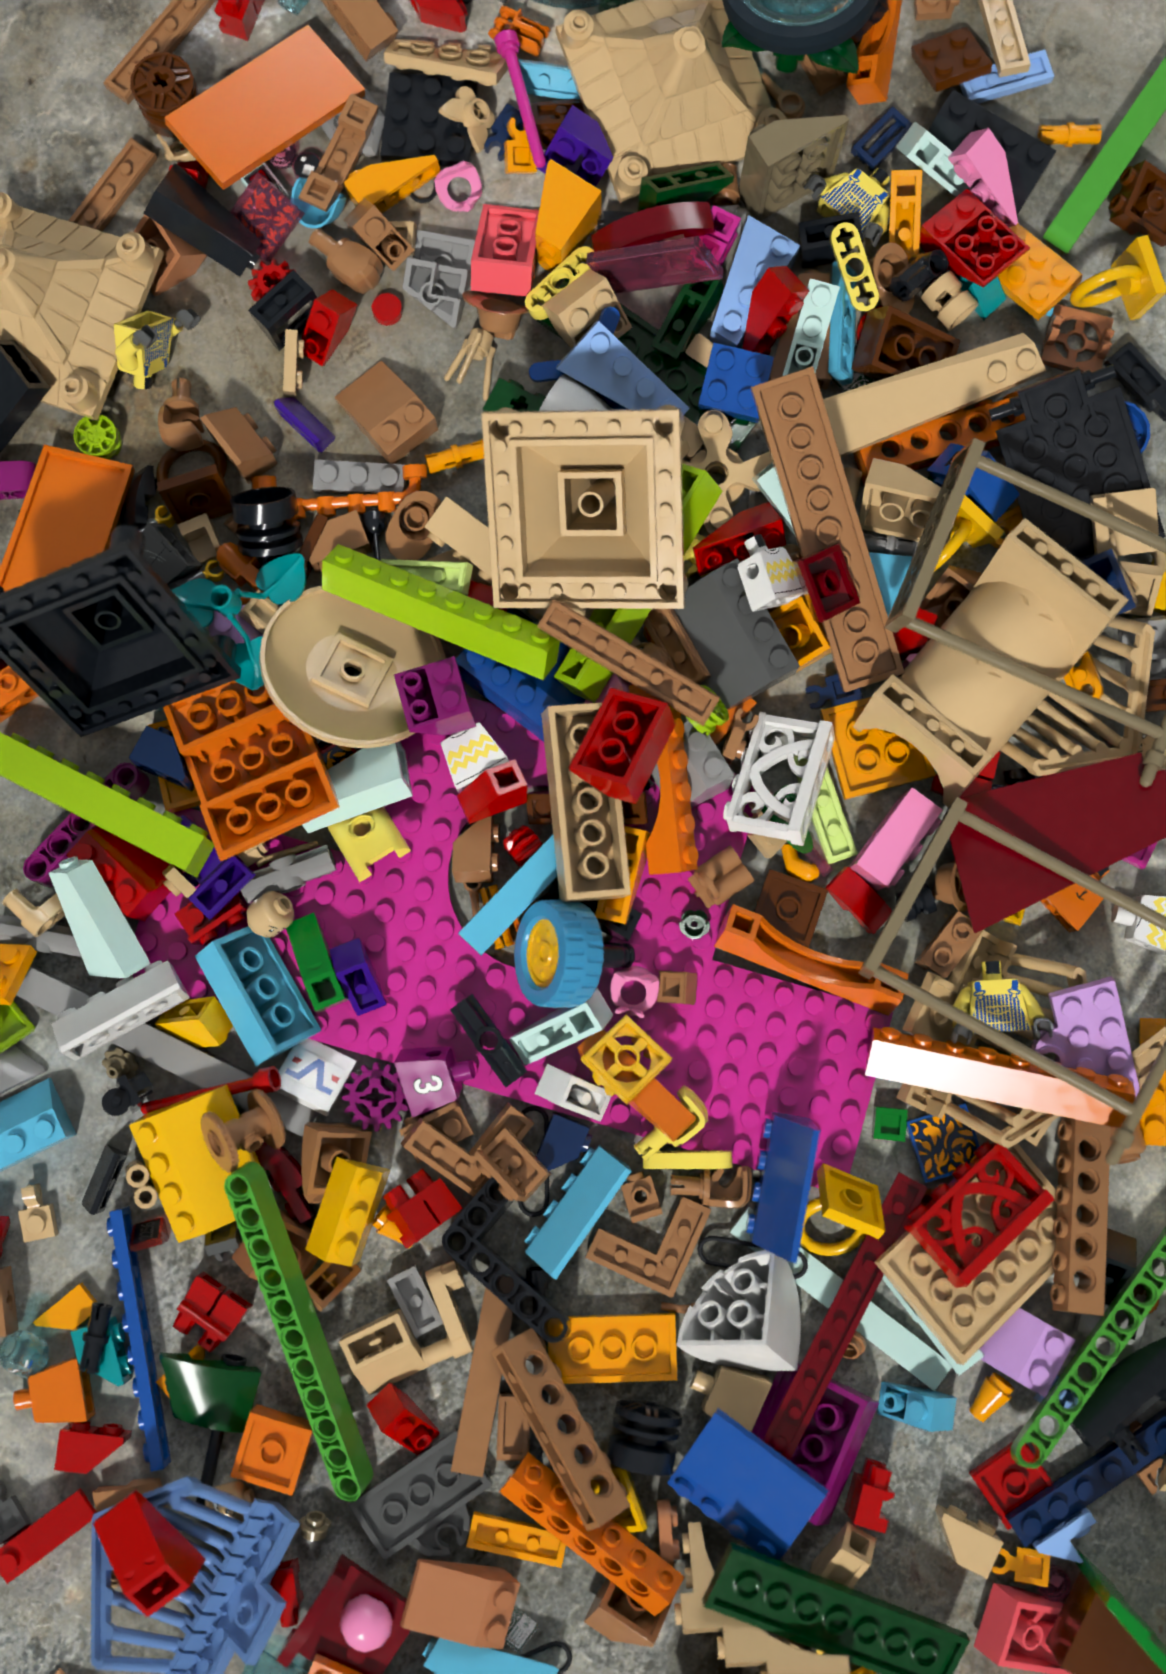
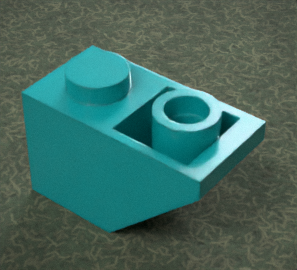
M113 1316L109 1320L107 1330L109 1341L107 1344H104L100 1372L95 1374L116 1386H121L132 1379L131 1374L134 1371V1367L130 1365L124 1349L123 1342H125L126 1336L123 1325L118 1323L116 1316ZM88 1324L70 1332L79 1365L85 1343L82 1340V1336L87 1331Z

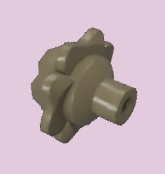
M121 1047L105 1052L102 1065L107 1069L108 1077L118 1079L125 1074L127 1079H131L136 1076L135 1071L139 1068V1065L135 1062L133 1053L125 1051Z

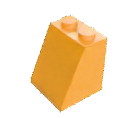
M552 159L547 163L535 232L537 260L540 266L548 272H552L574 250L583 246L597 226V220H601L602 201L601 190Z

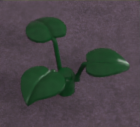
M797 0L792 25L798 24L803 0ZM730 21L728 22L722 38V48L735 47L754 52L767 51L749 42L734 28ZM851 38L831 49L807 55L809 59L821 66L848 73H858L857 49ZM773 53L776 56L774 65L777 70L783 73H793L796 71L799 61H803L805 55Z

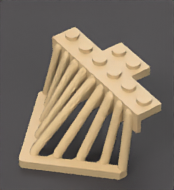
M1115 616L1108 627L1134 633V647L1104 635H1100L1093 645L1132 662L1131 676L1128 677L1095 658L1093 660L1099 676L1124 688L1128 692L1127 707L1121 705L1104 692L1100 700L1145 719L1155 631L1150 624ZM1082 658L1077 662L1079 665L1082 663ZM1086 684L1082 691L1091 695L1093 687L1090 684ZM1050 692L1048 694L1050 698L1114 747L1108 748L1103 741L1093 737L1047 701L1043 700L1036 709L1092 751L1084 752L1080 745L1070 741L1033 713L1024 723L1062 749L1067 755L1060 756L1055 748L1050 747L1022 727H1019L1012 736L1044 758L1036 759L1031 757L1009 741L1000 749L1007 756L1024 766L1029 773L1036 776H1044L1135 754L1143 733L1125 725L1122 737L1081 705Z
M983 930L953 969L948 981L937 974L927 972L920 988L953 1005L961 989L967 987L968 982L983 981L981 962L1001 961L1002 979H1018L1019 984L1025 985L1030 992L1049 997L1048 993L1065 988L1008 973V967L1013 965L1067 977L1068 988L1087 983L1086 971L1077 966L1016 954L1017 945L1002 941ZM915 1000L902 1030L913 1036L914 1034H925L933 1040L946 1042L951 1040L954 1028L951 1019ZM1041 1007L1045 1018L1055 1023L1052 1010ZM1031 1027V1030L1010 1031L1034 1041L1033 1027ZM973 1033L969 1045L966 1044L967 1039L963 1035H958L957 1041L966 1047L978 1049L975 1046V1042L979 1040L1007 1054H1013L977 1033ZM902 1083L896 1097L940 1119L946 1113L984 1137L1008 1149L1060 1117L1031 1110L1032 1112L1022 1117L992 1101ZM952 1095L1008 1123L1009 1126L1001 1131L953 1104L951 1101Z

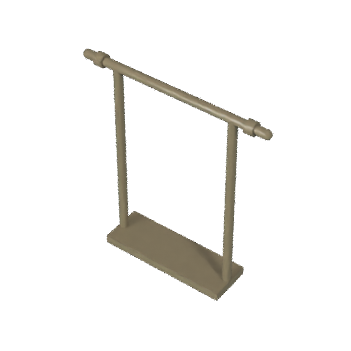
M973 438L952 459L884 628L894 633L903 627L911 629L1155 738L1151 750L1146 752L1142 762L1145 767L1140 777V784L1143 787L1151 786L1157 770L1162 769L1166 756L1163 755L1166 749V712L1161 725L1158 726L916 618L975 468H979L1166 553L1165 538L982 456L981 454L986 443Z
M956 797L945 813L858 974L867 979H870L872 976L1126 1115L1121 1127H1116L1110 1139L1113 1143L1105 1156L1107 1164L1116 1165L1125 1148H1130L1135 1138L1133 1133L1166 1071V1040L1133 1104L883 968L880 964L958 821L1166 931V916L966 811L965 808L968 802Z

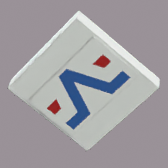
M306 1039L291 1049L279 1070L281 1087L276 1092L328 1116L344 1084L353 1072L357 1061L315 1040Z

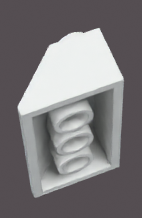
M161 960L148 965L144 969L145 973L136 978L129 976L116 984L117 988L107 994L99 992L88 998V1004L77 1010L73 1007L60 1013L57 1016L59 1020L51 1023L61 1053L77 1061L188 1000L190 997L173 965L168 960L165 962Z

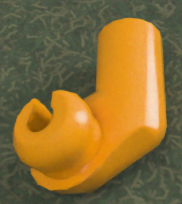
M790 844L783 845L781 851L787 873L805 882L816 880L819 876V868L815 864H810L800 859L798 851Z

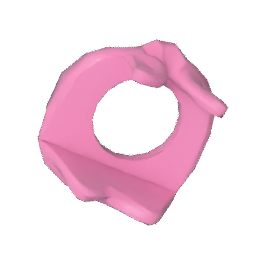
M463 161L444 168L435 177L436 193L442 204L449 210L469 212L482 195V184L479 174L470 162ZM457 177L465 178L470 183L472 189L469 198L462 202L454 201L449 196L447 190L450 181Z
M631 966L616 971L610 985L611 1000L618 1008L615 1010V1013H626L629 1016L644 1018L643 1012L652 1008L657 1000L659 979L640 966ZM630 980L641 982L646 989L645 999L636 1005L626 1003L621 996L622 986Z

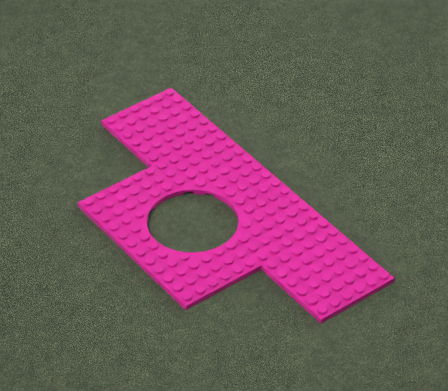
M468 697L475 723H481L508 757L509 761L516 760L528 784V788L548 787L544 742L495 704ZM414 733L410 737L401 740L400 743L405 749L413 796L384 807L411 851L401 858L398 857L395 851L389 853L368 866L367 868L372 875L359 882L342 852L330 849L337 871L308 881L305 886L283 894L292 903L294 909L293 921L315 912L329 949L360 938L370 958L387 1004L360 1016L356 1015L349 1000L322 1012H315L303 983L287 930L284 929L275 937H270L321 1028L320 1032L308 1039L393 1064L402 1049L450 1047L456 1063L472 1060L474 1064L475 1078L462 1081L465 1085L645 1137L655 1128L653 1124L630 1104L626 1105L616 1094L611 1097L601 1122L558 1106L535 1094L547 1064L597 1085L592 1077L593 1072L581 1061L577 1048L586 1038L526 1065L525 1067L528 1072L505 1088L450 1011L463 999L473 994L521 1060L509 1040L510 1037L558 1008L539 1007L532 1004L525 997L519 986L515 967L504 964L485 952L480 955L458 934L463 927L454 912L450 898L449 870L453 854V842L461 835L468 821L457 799L459 793L454 785L441 746V742L451 737V735ZM656 783L648 791L645 790L648 823L624 824V826L646 830L650 833L653 831L660 803V790ZM732 783L728 790L691 808L692 816L695 820L694 839L695 847L698 850L697 866H700L729 845L735 850L740 859L742 857L748 833L740 831L731 832L727 821L723 818L725 804L727 801L731 802L733 796ZM751 786L750 792H755L753 786ZM746 804L743 813H746L749 818L753 816L752 809ZM189 808L173 813L178 817L184 815L190 818L198 827L209 832L201 811ZM280 834L265 841L269 851L264 853V855L307 844L308 842ZM318 845V847L309 849V850L304 851V852L297 853V854H295V855L298 856V855H300V854H303V853H305V852H308V851H311V850H313V849L319 848V847H321V846ZM646 860L632 908L642 915L629 941L613 937L608 943L631 944L635 950V960L632 966L643 967L657 976V978H659V971L697 974L696 1002L694 1005L662 1003L656 1000L652 1008L643 1012L644 1018L629 1016L672 1057V1061L655 1079L680 1103L681 1100L677 1095V1091L682 1086H687L699 1096L708 1110L706 1125L692 1138L677 1147L690 1151H732V1162L734 1164L749 1166L751 1169L761 1171L757 1169L758 1155L760 1150L765 1151L767 1138L762 1137L763 1126L766 1118L771 1119L773 1111L810 1118L819 1128L820 1135L811 1180L812 1187L819 1188L817 1170L823 1163L850 1174L876 1077L866 1075V1060L873 1029L890 1027L893 1012L887 1016L836 995L712 960L716 949L714 944L721 922L725 917L729 899L721 905L714 904L707 908L702 899L696 897L694 894L695 889L688 881V878L694 874V870L649 875L648 860ZM268 862L261 867H258L257 864L254 863L251 866H249V868L254 872L269 867V863L271 862ZM240 891L239 895L248 907L250 904L246 902L244 896L242 895V892ZM170 892L145 921L139 920L135 936L147 955L150 964L159 960L162 962L168 960L173 965L190 997L189 999L214 996L220 1003L195 958V955L207 945L202 946L201 943L199 945L191 944L188 940V934L174 915V913L191 901L182 893L176 897ZM687 910H701L708 916L707 921L710 922V929L700 939H690L680 931L679 923L682 921L681 916ZM247 912L243 914L245 919L232 928L225 926L217 932L219 936L215 940L247 927ZM692 922V926L698 925L697 922ZM602 967V973L597 985L613 1013L612 1018L604 1027L606 1032L626 1015V1013H615V1010L618 1008L612 1002L610 995L612 977L616 971L624 969L622 967ZM145 968L139 970L131 976H133L134 978L140 976L141 974L145 973ZM635 980L626 982L621 988L622 999L631 1005L641 1003L646 996L645 986ZM487 1031L481 1036L480 1042L482 1047L492 1050L497 1046L498 1038L493 1032ZM630 1037L615 1039L620 1045L633 1046ZM626 1050L636 1060L635 1054L630 1050ZM642 1051L639 1053V1063L649 1070L651 1059L643 1056Z

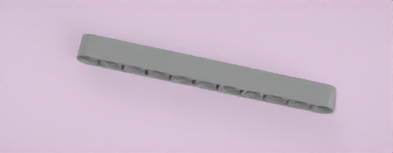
M31 964L16 996L58 1016L67 1009L75 1007L77 1010L88 1004L87 999L93 996V994ZM146 1022L111 1041V1043L202 1088L251 1078L254 1075L202 1048H197L158 1029L156 1025L150 1022ZM250 1091L231 1095L236 1105L249 1111L247 1096ZM278 1092L267 1093L278 1109L285 1129L303 1136L304 1125L307 1122H314L318 1112Z

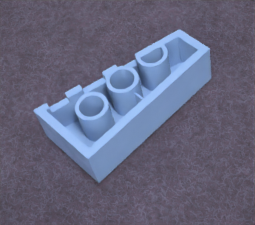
M750 215L747 217L709 338L713 343L741 348L744 342L752 291L768 267L788 266L791 269L797 259L800 245Z
M598 320L556 366L557 370L629 410L658 409L663 405H673L681 408V412L684 415L690 409Z

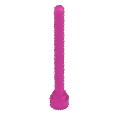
M503 30L494 37L497 52L506 59L534 164L536 167L542 168L546 164V159L517 58L520 42L515 30Z

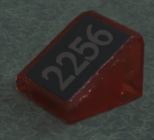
M160 1217L135 1224L132 1229L130 1250L135 1252L167 1242L169 1235L165 1219Z

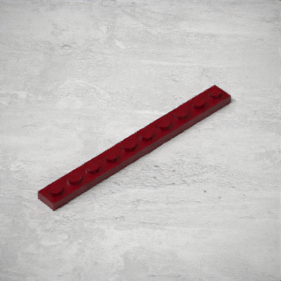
M898 1172L881 1205L886 1231L879 1239L866 1235L762 1440L789 1461L884 1276V1273L875 1264V1261L906 1232L904 1226L910 1221L907 1217L908 1214L920 1204L928 1187Z

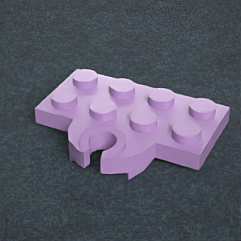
M1110 976L1048 993L1055 1021L1053 1023V1036L1050 1038L1046 1030H1039L1040 1040L1034 1039L1031 1049L1042 1055L1049 1052L1055 1053L1056 1058L1054 1061L1067 1068L1076 1069L1084 1067L1093 1070L1096 1074L1106 1076L1110 1074L1122 1075L1132 1081L1137 1096L1140 1087L1115 980Z

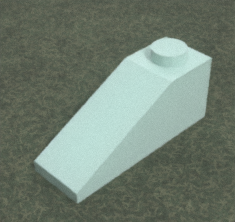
M914 122L896 148L955 197L965 189L970 191L963 179L955 173L954 166L948 159L953 152L921 125Z
M597 988L584 1004L576 1007L558 1008L511 1036L509 1040L526 1066L603 1030L612 1018L613 1013Z

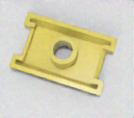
M385 807L327 826L359 882L372 875L367 868L368 866L389 853L395 851L398 857L401 858L411 851Z

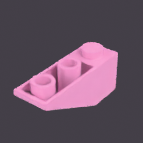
M990 128L970 132L948 159L954 166L955 173L963 179L970 191L1008 227L1016 226L1018 219L1006 152Z

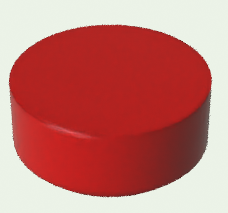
M380 294L372 303L373 316L379 324L391 326L401 319L403 314L401 301L394 294Z

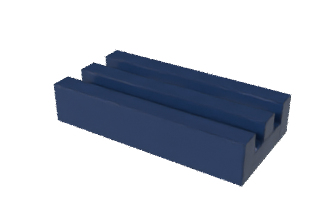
M892 107L852 147L851 154L854 156L858 155L860 157L859 161L862 164L867 163L869 165L868 169L873 172L896 149L897 144L913 124L897 109ZM894 118L896 122L865 151L863 148ZM901 126H903L904 129L875 158H873L872 156L885 144V142Z

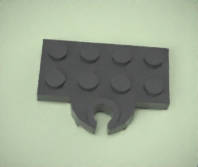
M457 1428L362 1493L356 1501L349 1503L348 1506L384 1561L409 1543H412L420 1553L430 1558L432 1556L451 1554L450 1545L443 1542L439 1537V1531L444 1527L454 1529L457 1535L456 1542L460 1546L466 1541L471 1527V1512L467 1503L492 1486V1481L485 1470L483 1478L451 1472L458 1435Z

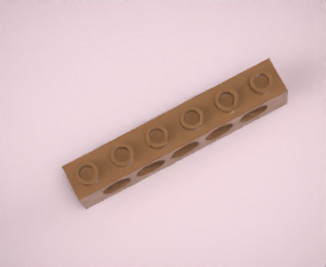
M1061 1116V1122L1057 1130L1058 1138L1060 1139V1150L1056 1159V1168L1059 1173L1058 1186L1055 1190L1057 1218L1053 1225V1232L1056 1236L1055 1252L1052 1255L1054 1284L1051 1287L1050 1298L1053 1303V1311L1104 1316L1110 1167L1105 1160V1156L1110 1148L1111 1127ZM1080 1143L1084 1146L1083 1156L1079 1150ZM1079 1174L1083 1179L1082 1188L1078 1184ZM1078 1207L1082 1212L1081 1220L1078 1219L1076 1214ZM1076 1240L1080 1243L1079 1253L1075 1249ZM1075 1273H1077L1079 1276V1283L1077 1286L1074 1283Z
M530 1328L491 1351L586 1530L590 1531L601 1527L629 1508L631 1505L627 1500L628 1495L625 1487L616 1480L611 1471V1463L608 1456L603 1451H600L594 1440L595 1435L592 1427L582 1418L575 1396L565 1387L559 1367L551 1361L546 1352V1344L543 1338ZM526 1360L534 1365V1374H531L526 1369ZM542 1389L549 1393L551 1398L550 1404L543 1400ZM559 1419L563 1420L566 1424V1434L562 1433L558 1427ZM575 1449L582 1453V1464L575 1459ZM592 1479L599 1485L598 1494L594 1493L591 1488Z

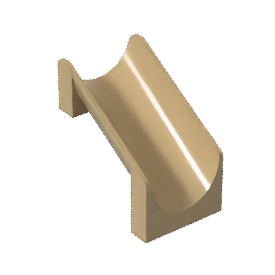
M1025 518L1006 537L969 595L940 628L1057 681H1061L1093 645L1127 603L1128 599ZM930 639L904 669V674L898 677L892 674L874 692L853 728L858 732L864 729L878 728L895 733L913 744L926 756L938 773L943 787V804L949 808L955 798L961 796L977 775L1047 697L1050 691Z

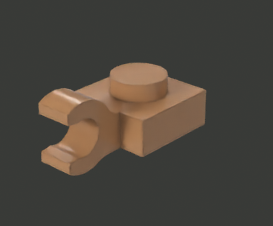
M739 708L734 714L732 728L721 750V754L727 764H730L735 757L741 758L747 744L746 741L742 740L746 731L752 730L757 725L758 715L755 714L750 723H744L741 720L742 708Z

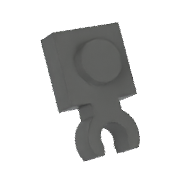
M1 1480L0 1544H4L32 1523L16 1496H10L8 1499L5 1497L7 1489Z

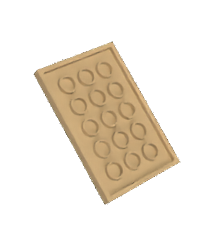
M1017 1143L1008 1150L1043 1190L1047 1189L1055 1198L1056 1189ZM990 1161L986 1166V1173L989 1176H993L995 1169H998L1000 1179L997 1184L1003 1185L1006 1178L1004 1166L998 1161ZM976 1174L966 1183L979 1182ZM1014 1179L1010 1189L1028 1199L1030 1196ZM982 1194L965 1195L962 1206V1228L979 1226L993 1233L996 1228L991 1219V1205L995 1197ZM949 1200L941 1208L948 1210ZM1002 1200L999 1214L1004 1218H1008L1010 1210L1007 1207L1002 1208L1006 1202ZM1054 1200L966 1287L955 1288L947 1279L948 1276L911 1233L907 1231L875 1261V1264L956 1363L964 1365L1054 1273L1052 1255L1055 1252L1056 1236L1053 1232V1225L1057 1218V1203ZM934 1216L928 1221L929 1234L938 1240L950 1237L949 1230L940 1232L934 1229L942 1225L940 1217ZM975 1233L964 1236L965 1241L972 1238V1244L975 1247H978L981 1243L979 1235ZM1078 1240L1075 1243V1249L1077 1250L1080 1247ZM953 1245L941 1247L959 1267L961 1264L956 1256Z

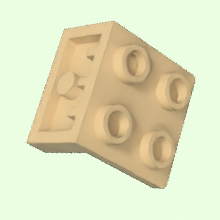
M1155 488L1090 496V505L1159 536ZM1092 520L1094 555L1113 548L1116 556L1158 551Z

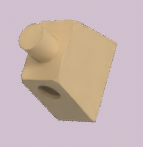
M718 1365L714 1376L697 1369L690 1383V1388L705 1395L701 1406L706 1414L712 1417L719 1408L750 1432L772 1386L770 1378L765 1375Z

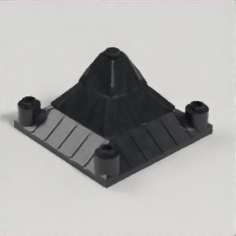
M123 525L115 528L111 534L109 550L96 554L94 557L86 558L69 567H64L47 574L45 577L37 578L25 583L23 586L15 587L8 591L0 587V657L80 737L241 678V668L235 662L237 650L235 641L225 635L211 636L193 614L185 608L181 600L169 589V586L155 573L151 565L143 557L145 536L142 531L133 526Z

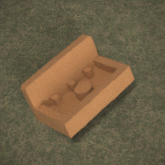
M504 1128L483 1151L477 1150L473 1154L479 1162L477 1164L478 1169L488 1178L493 1177L500 1184L498 1190L509 1201L525 1202L551 1175L548 1169L509 1128Z

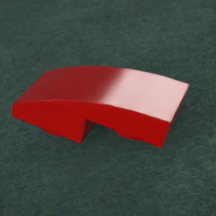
M845 866L825 887L843 910L850 911L867 933L875 934L887 921L892 912L887 903L848 866Z

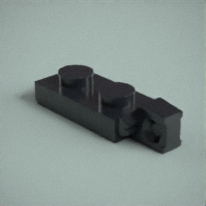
M1128 342L1108 358L1104 366L1107 367L1113 364L1116 372L1115 378L1149 413L1154 411L1157 416L1166 421V380L1134 345Z

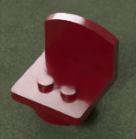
M341 1554L327 1582L297 1629L293 1627L287 1636L276 1661L287 1668L297 1653L312 1663L316 1654H319L362 1674H383L411 1631L400 1626L407 1599ZM362 1594H367L374 1599L382 1601L388 1607L392 1617L391 1635L382 1647L369 1652L358 1651L348 1645L340 1628L341 1611L349 1600Z

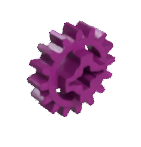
M379 1062L373 1063L372 1070H369L366 1064L362 1065V1074L359 1075L356 1072H352L350 1075L354 1082L344 1084V1087L350 1090L349 1094L342 1096V1100L350 1102V1106L346 1107L344 1111L345 1113L353 1111L355 1115L351 1122L355 1123L361 1119L363 1121L362 1129L364 1130L370 1124H373L375 1132H378L381 1129L382 1123L390 1129L393 1127L391 1119L394 1118L400 1122L403 1120L402 1115L399 1113L400 1110H409L408 1105L404 1103L406 1098L397 1072L391 1073V1064H387L383 1070L380 1069ZM383 1076L395 1085L396 1090H390L384 1084ZM370 1077L369 1086L364 1091H357L362 1081ZM375 1088H378L380 1094L390 1095L391 1097L379 1101L378 1105H376L375 1100L364 1098L363 1096L374 1093ZM390 1102H397L394 1110L384 1117V1108ZM358 1103H363L370 1110V1116L361 1111Z

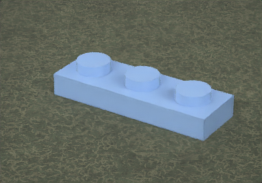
M1045 49L1028 54L1031 65L1029 71L1025 73L999 77L996 65L993 64L991 73L959 84L963 96L979 104L1051 83L1054 74Z

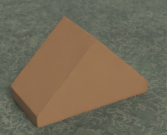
M324 1262L305 1281L313 1305L321 1312L362 1270L357 1264L350 1267Z

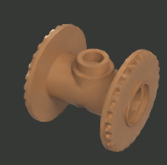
M254 1089L248 1093L247 1104L249 1111L240 1115L239 1119L234 1118L223 1123L211 1111L204 1113L201 1117V1130L206 1146L219 1167L230 1173L238 1169L239 1157L237 1150L239 1149L252 1153L262 1146L263 1140L274 1149L281 1148L285 1143L286 1132L281 1115L271 1098L260 1089Z

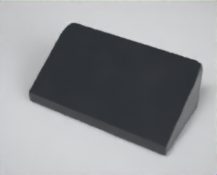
M110 1145L104 1147L82 1200V1205L89 1214L96 1215L105 1210L126 1160L127 1152Z

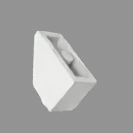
M547 1064L535 1091V1094L558 1106L600 1122L612 1097L605 1093L604 1088Z

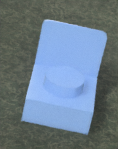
M1085 1507L1031 1544L1039 1553L1083 1563L1070 1540L1085 1536L1091 1530V1526L1097 1522L1091 1512Z

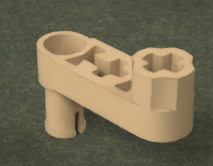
M18 889L12 890L2 901V904L21 920V925L34 937L42 935L65 916L57 893L41 906L36 907Z
M455 1259L425 1271L428 1286L447 1332L445 1339L420 1348L427 1368L452 1356L456 1359L473 1352L469 1334L452 1291L465 1286L462 1272Z

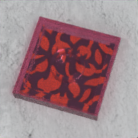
M258 172L230 211L262 241L256 252L268 262L272 260L305 214L263 174Z

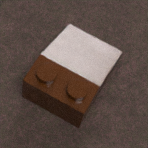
M887 305L868 311L851 369L879 381L957 354L961 340Z

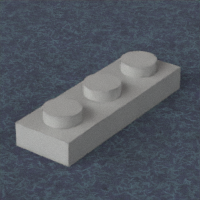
M315 460L312 489L314 493L348 495L376 494L386 491L402 492L405 491L406 485L402 472V466L405 464Z

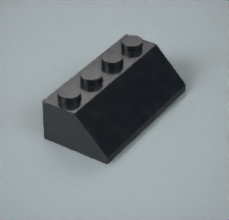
M952 90L928 132L953 152L970 132L990 128L1006 152L1015 208L1018 215L1048 168L1056 150L957 91Z

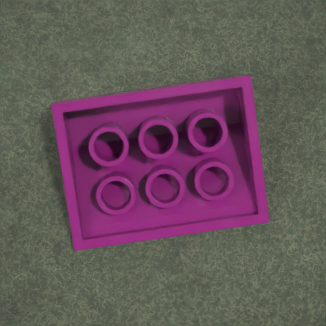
M777 1371L751 1432L759 1439L763 1440L797 1371ZM831 1379L790 1460L791 1463L829 1490L827 1496L809 1520V1522L816 1526L829 1524L879 1404L878 1401L834 1379Z

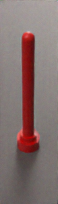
M269 1066L259 1069L251 1078L145 1102L141 1105L140 1109L143 1114H147L224 1085L228 1086L231 1095L254 1089H260L266 1094L280 1090L281 1077L275 1066Z

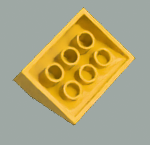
M227 1085L149 1112L129 1124L178 1243L204 1235L236 1221L224 1188L226 1178L233 1172L224 1171L213 1159L204 1141L200 1124L202 1115L208 1111L215 1113L223 1123L234 1118L239 1119V1112ZM241 1149L237 1150L239 1167L251 1161L260 1165L255 1151L248 1153Z

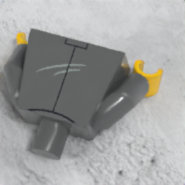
M158 506L155 510L156 518H149L146 525L138 527L145 536L143 557L151 565L155 573L169 586L170 590L193 579L205 578L213 582L223 579L224 571H220L218 574L209 572L211 568L219 565L216 560H210L206 564L204 571L199 570L203 565L169 529L176 523L173 516L170 514L167 518H162L168 512L166 506Z

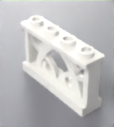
M759 712L757 725L749 731L750 743L748 748L744 749L741 756L742 768L740 774L734 776L732 783L733 796L731 802L727 801L725 804L723 818L727 821L731 832L740 831L790 841L791 844L803 846L835 741L833 722L820 720L819 723ZM772 732L784 733L788 738V744L783 746L781 740L776 736V742L773 745H767L765 741L767 735ZM794 735L815 739L795 742ZM798 755L799 761L803 758L807 759V764L804 766H797L794 761V756ZM788 758L791 771L796 776L802 778V782L783 787L774 797L764 785L761 775L773 765ZM751 786H753L755 792H750ZM788 794H795L797 796L794 802L787 801L786 797L783 804L781 803L782 799ZM748 803H755L756 805L751 810L752 813L760 812L764 806L768 808L762 816L755 819L745 817L743 814L745 805ZM775 814L789 822V824L776 823L769 820Z

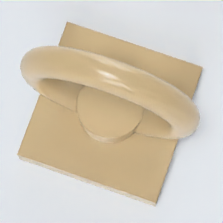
M1159 550L1150 552L1154 558V565L1120 561L1139 602L1136 608L1124 613L1152 617L1161 580L1166 570V553Z

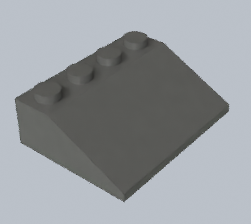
M738 558L712 571L689 586L685 593L684 609H674L711 675L698 685H705L720 697L727 711L795 675L800 667L768 610L752 612L738 571V564L740 563Z

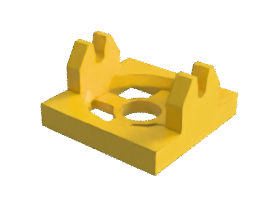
M626 1014L581 1057V1061L593 1072L592 1077L598 1086L602 1085L607 1095L614 1096L616 1094L628 1105L672 1061V1057ZM630 1037L633 1046L620 1045L615 1039ZM606 1046L615 1054V1063L607 1071L602 1060ZM623 1050H630L635 1054L636 1062L631 1066H624L619 1062L618 1054ZM642 1051L643 1056L651 1059L649 1070L639 1063V1053ZM623 1070L633 1071L640 1079L627 1083L615 1080L614 1078Z

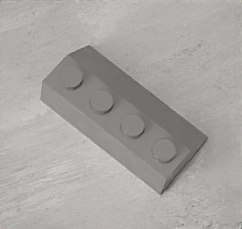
M681 714V720L684 723V748L688 757L687 775L688 783L691 787L690 802L691 808L728 790L734 778V773L710 735L707 736L706 732L700 733L689 722L687 717ZM656 763L651 777L660 790V775Z

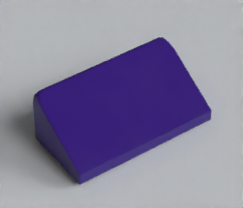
M279 398L274 401L278 414L318 452L322 453L335 440V435L296 398Z
M234 855L226 859L188 899L211 920L256 874Z

